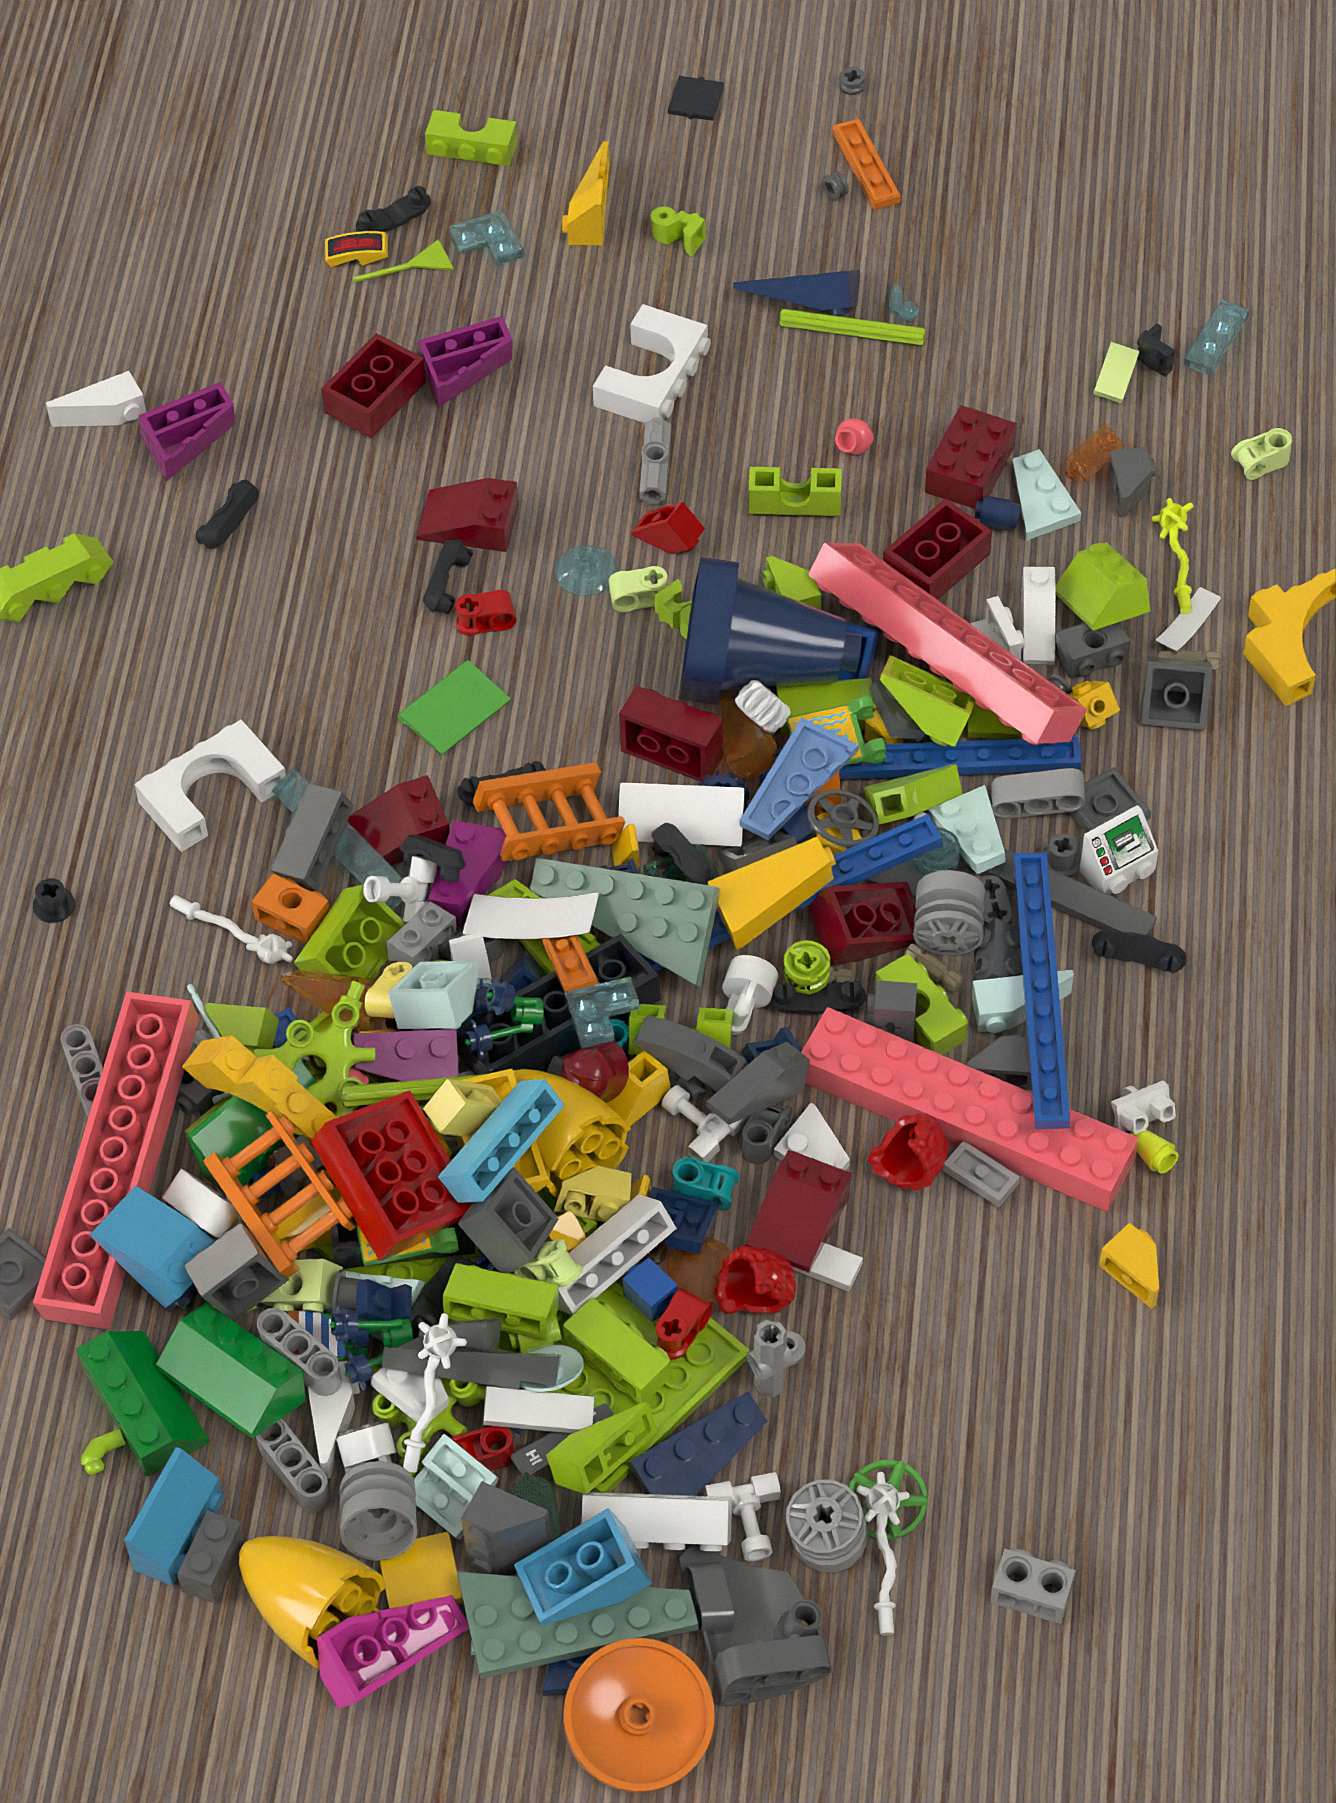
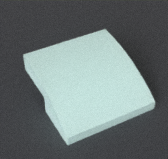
M443 1434L421 1462L425 1466L414 1479L415 1499L418 1507L460 1540L464 1535L461 1517L481 1481L495 1487L499 1478L446 1434Z

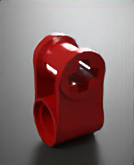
M503 589L462 595L455 602V610L459 614L456 619V628L464 635L472 636L479 633L506 631L511 629L517 622L511 595ZM467 603H469V611L466 609ZM470 618L473 621L472 627H470Z
M680 1288L674 1294L668 1308L656 1324L657 1346L667 1353L670 1360L678 1359L687 1352L699 1332L707 1325L713 1312V1303L683 1288Z
M490 1425L476 1431L450 1437L490 1471L505 1468L513 1462L511 1455L515 1453V1446L512 1434L507 1427ZM496 1443L506 1444L500 1450L490 1449Z

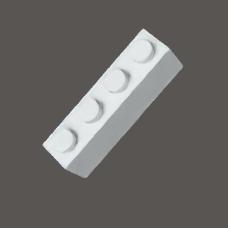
M638 1194L569 1253L574 1262L581 1264L583 1272L572 1283L558 1287V1310L573 1316L591 1297L595 1299L677 1229L661 1201Z
M589 1492L587 1495L584 1494L582 1498V1523L609 1508L626 1527L635 1548H649V1542L663 1543V1548L669 1550L685 1549V1544H700V1550L722 1551V1545H728L731 1542L732 1497Z

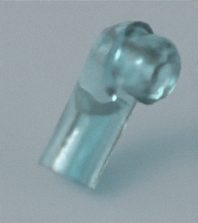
M898 285L892 286L889 290L890 312L903 321L915 319L919 312L918 305L915 303L911 306L912 301L905 303L903 287Z

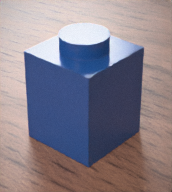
M650 1258L640 1265H633L623 1278L624 1296L652 1323L663 1315L674 1294L678 1291V1285Z

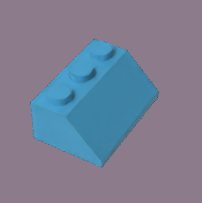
M176 1447L124 1539L134 1571L171 1586L174 1585L178 1578V1571L206 1512L210 1511L217 1514L224 1501L219 1478L180 1448Z

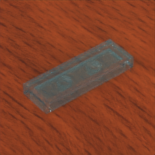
M1222 300L1186 355L1184 366L1211 376L1248 319L1249 310Z

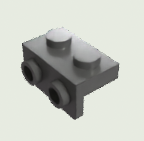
M874 680L869 690L890 737L902 738L904 743H919L925 733L880 680Z
M994 918L983 927V940L981 945L976 948V957L973 965L974 981L1022 975L1019 927Z

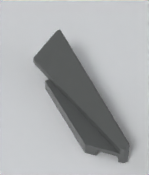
M418 1337L397 1348L384 1347L382 1368L424 1374L430 1355L423 1359L418 1357V1353L424 1349V1339ZM457 1346L455 1351L449 1356L451 1367L444 1369L440 1359L435 1370V1376L519 1390L521 1381L556 1386L561 1355L520 1353L492 1348L478 1351Z

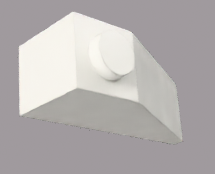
M129 371L46 402L50 423L53 427L121 425L139 418L138 415L146 413L143 394Z
M1023 567L1021 587L1022 635L1025 643L1023 662L1025 664L1055 665V567Z
M347 1360L339 1362L342 1384L336 1393L322 1396L308 1387L320 1467L327 1479L331 1478L340 1453L336 1438L339 1437L338 1433L348 1430L355 1410L353 1395L360 1394L358 1382L352 1384L350 1379L345 1377L344 1364L347 1363ZM321 1371L318 1373V1376H327L331 1371Z

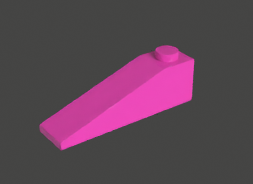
M452 1595L346 1618L317 1637L320 1677L338 1709L360 1701L469 1629L468 1622Z

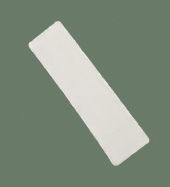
M1202 587L1198 588L1191 599L1192 611L1188 614L1180 613L1156 641L1178 651L1204 623L1221 597Z

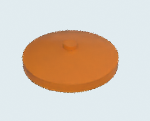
M630 1638L616 1641L592 1654L575 1673L566 1694L563 1710V1723L567 1742L580 1765L599 1782L617 1790L633 1793H646L664 1789L689 1774L708 1748L715 1719L711 1690L697 1665L679 1649L667 1643L647 1638Z

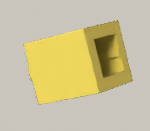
M596 1166L562 1182L554 1211L566 1213L571 1210L575 1216L606 1222L630 1202L632 1173Z

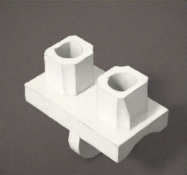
M1164 1081L1141 1090H1137L1132 1085L1125 1087L1122 1090V1097L1111 1101L1115 1116L1113 1127L1124 1132L1130 1130L1134 1134L1145 1131L1149 1126V1122L1159 1119L1165 1123L1176 1116L1175 1103L1170 1099L1169 1085Z

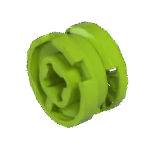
M800 941L790 946L784 955V979L786 983H790L788 980H793L791 983L793 986L795 983L799 984L795 989L796 992L801 994H812L823 989L830 979V955L827 949L814 941Z

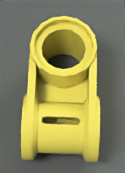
M396 962L387 966L375 984L368 989L365 997V1010L369 1017L395 1018L388 992L413 969L410 963Z

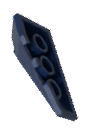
M860 270L733 282V288L820 310L831 309V315L849 313V307H855L858 303Z

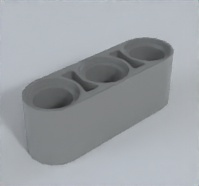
M1066 768L997 777L991 783L993 814L998 818L1012 819L1077 811L1085 805L1084 774L1078 769Z
M75 1024L64 1029L61 1034V1044L84 1112L89 1117L93 1104L92 1100H94L103 1067L90 1031L83 1025Z
M270 1308L261 1312L257 1319L260 1340L302 1369L304 1384L312 1391L322 1396L336 1393L342 1384L337 1357L281 1309ZM272 1328H281L277 1333H268ZM298 1349L306 1350V1352H304L303 1354H292L294 1351ZM321 1371H331L327 1376H318V1373Z
M282 1419L278 1420L256 1436L260 1454L299 1505L309 1512L323 1510L330 1502V1489L327 1477L285 1421ZM270 1435H280V1437L274 1441L265 1440ZM291 1460L300 1461V1463L294 1467L285 1466V1464ZM309 1487H320L315 1493L305 1492Z

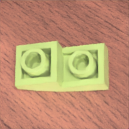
M1111 342L1093 394L1122 403L1139 351Z

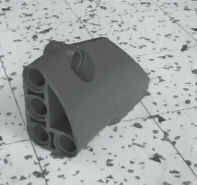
M691 1544L679 1557L678 1562L685 1590H690L698 1621L697 1632L703 1633L721 1705L737 1706L777 1697L814 1683L832 1672L825 1640L820 1630V1624L823 1619L822 1610L814 1601L804 1599L789 1571L762 1568L739 1562L711 1551H702L697 1544ZM796 1619L804 1620L808 1626L801 1625Z

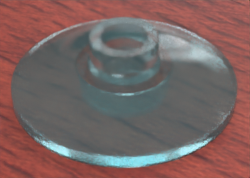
M582 545L569 549L558 559L555 568L556 578L561 587L570 593L581 596L595 595L609 588V577L617 572V565L613 556L606 550L592 545Z

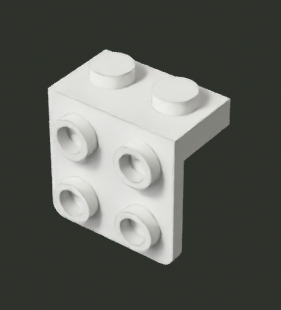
M999 596L986 599V618L970 624L1021 660V649L1025 647L1024 638L1021 631L1015 630L1010 609L1003 606Z

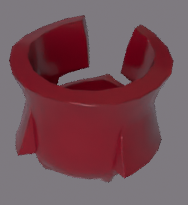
M607 1038L589 1039L581 1050L564 1057L561 1077L578 1084L608 1103L614 1100L626 1086L629 1078V1065L623 1049L617 1043Z

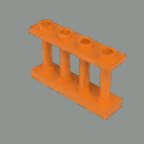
M597 762L479 781L473 804L477 812L494 810L507 836L500 852L502 861L522 860L526 857L543 854L551 855L571 849L580 850L600 844L609 845L619 838V834L626 823L624 818L620 816L607 819L594 793L601 774ZM582 796L594 821L578 824L565 797ZM553 801L565 826L549 829L536 802ZM524 806L536 831L519 833L507 807Z
M270 1111L266 1114L273 1125L270 1130L231 1159L229 1157L224 1159L218 1154L212 1153L203 1162L279 1273L289 1278L300 1270L294 1261L298 1258V1252L339 1222L350 1231L356 1225L351 1219L353 1215L344 1199L338 1200L331 1191L336 1187L331 1178L324 1170L318 1172L312 1162L316 1159L313 1152L304 1142L299 1145L293 1136L297 1130L285 1114L280 1117L273 1111ZM282 1138L293 1155L251 1186L246 1184L243 1187L236 1177L240 1174L239 1170ZM301 1166L312 1183L270 1214L265 1212L262 1215L256 1206V1203L260 1201L258 1197ZM321 1194L331 1211L291 1241L287 1242L285 1240L281 1242L275 1233L279 1229L278 1225Z

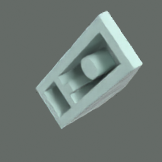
M1073 970L1057 971L1060 1000L1072 992ZM1023 975L973 981L971 999L978 1033L987 1031L998 1033L1005 1029H1012L1026 1020Z

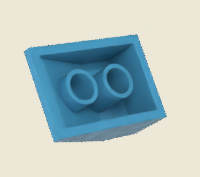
M137 1186L89 1234L164 1308L180 1298L193 1283L184 1265L191 1261L198 1252L208 1248L215 1242L197 1224Z
M609 1508L514 1564L536 1616L542 1625L620 1603L652 1584L626 1527Z

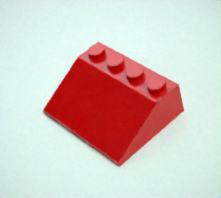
M410 1090L327 1121L310 1141L379 1261L408 1250L433 1236L438 1231L457 1223L473 1203H458L438 1178L451 1162V1159Z

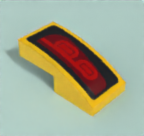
M353 232L325 239V261L330 267L357 259L363 266L388 257V236L385 232Z

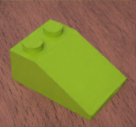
M890 655L881 674L880 681L926 735L931 736L930 738L933 742L941 746L950 745L955 747L971 714L975 698L969 693L958 691L952 686V683Z

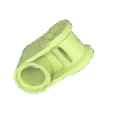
M1281 428L1271 429L1259 436L1239 442L1233 448L1231 456L1242 465L1245 477L1249 480H1254L1266 473L1283 468L1289 463L1292 436L1287 430Z
M650 566L612 574L609 577L608 584L614 610L624 613L655 607L654 591L659 592L667 587L668 576L666 571L658 566ZM652 575L655 576V582L653 583L651 577Z
M563 1239L544 1242L531 1262L513 1272L518 1277L537 1281L543 1280L550 1284L558 1285V1287H563L575 1281L583 1272V1267L579 1262H574L567 1252L566 1242Z

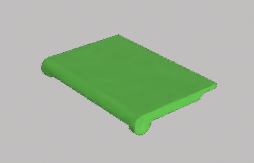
M466 660L400 712L397 717L402 724H407L431 748L444 755L511 701V698L475 665Z

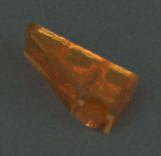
M723 693L719 696L721 718H723L726 765L737 776L743 777V781L746 782L772 768L776 761L775 751L777 750V745L770 734H765Z
M295 970L281 975L282 983L330 1016H332V1009L340 1001L341 996L347 995L352 981L363 984L365 987L359 1000L363 1004L359 1011L360 1027L358 1029H370L372 1024L385 1020V1018L369 1017L365 1010L366 993L378 979L305 970ZM344 1011L340 1014V1020L348 1022L352 1019L353 1015L349 1011Z

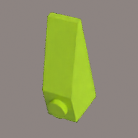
M642 1402L574 1432L565 1438L546 1455L555 1484L587 1495L658 1433L649 1404Z

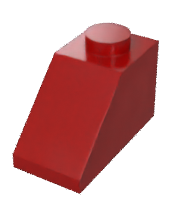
M679 502L647 512L631 533L634 537L667 553L674 554L681 551L689 552L698 545V538L705 530V527L684 502Z

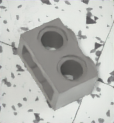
M430 901L387 942L389 962H408L414 968L419 962L439 960L441 958L439 954L441 945L447 939L456 935V917Z
M1004 1548L992 1586L990 1602L1062 1624L1073 1588L1076 1570L1057 1560H1050L1048 1562L1035 1558L1031 1553L1024 1550L1016 1549L1012 1551ZM1013 1573H1017L1022 1575L1025 1579L1020 1582H1015L1010 1580L1007 1576ZM1053 1584L1056 1585L1060 1589V1591L1056 1593H1050L1043 1588V1586Z

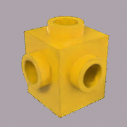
M1085 681L1072 687L1073 692L1068 694L1087 708L1079 726L1087 727L1089 730L1104 725L1106 718L1120 711L1109 682Z

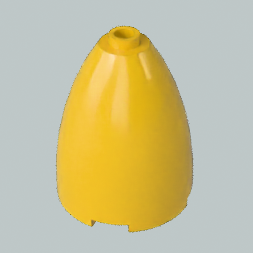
M530 1069L513 1071L517 1084L525 1080L546 1079L565 1104L536 1138L549 1179V1183L545 1188L555 1198L558 1197L562 1182L596 1166L616 1170L628 1151L629 1147L625 1144L627 1132L631 1128L614 1109L592 1092L560 1076Z
M263 1536L248 1540L239 1551V1567L243 1581L262 1617L296 1654L317 1669H319L318 1636L346 1618L381 1611L376 1608L380 1592L386 1588L381 1574L356 1558L335 1548L296 1537Z

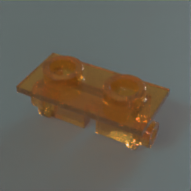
M1104 423L1065 458L1069 462L1065 473L1070 479L1082 477L1086 482L1109 461L1110 451L1121 450L1125 445Z

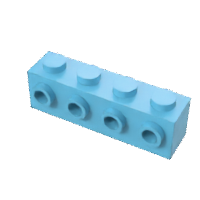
M546 1079L520 1081L441 1172L438 1178L458 1203L483 1202L565 1104Z

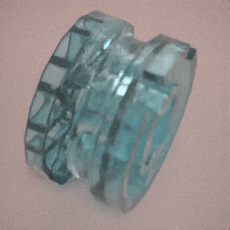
M937 828L943 839V845L914 858L915 868L921 875L925 876L935 871H946L948 868L956 871L959 864L960 843L951 831Z

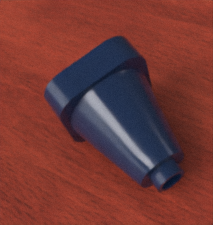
M700 557L691 603L679 700L717 705L720 691L741 690L751 680L759 681L766 688L837 682L840 670L856 672L862 635L846 632V619L739 579V562Z

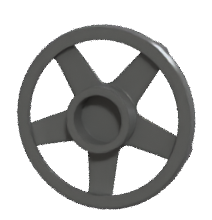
M827 790L816 795L808 806V819L811 830H815L821 837L833 844L849 849L874 838L878 832L879 821L876 812L867 801L854 793L844 790ZM843 795L851 799L847 804H837L834 806L825 796ZM817 802L830 814L828 818L816 820L814 808ZM859 803L870 812L873 823L858 819L856 809ZM823 828H838L843 839L829 834ZM852 828L871 833L862 839L853 840Z

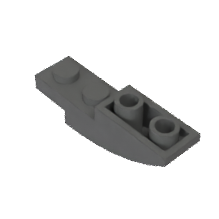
M649 1015L644 1019L633 1043L686 1081L695 1076L716 1092L744 1069L743 1065L746 1061L744 1057L732 1049L696 1030Z

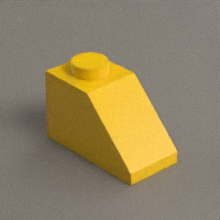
M1128 1223L1101 1249L1099 1266L1152 1309L1156 1306L1159 1292L1156 1244L1146 1231L1138 1230L1131 1223Z

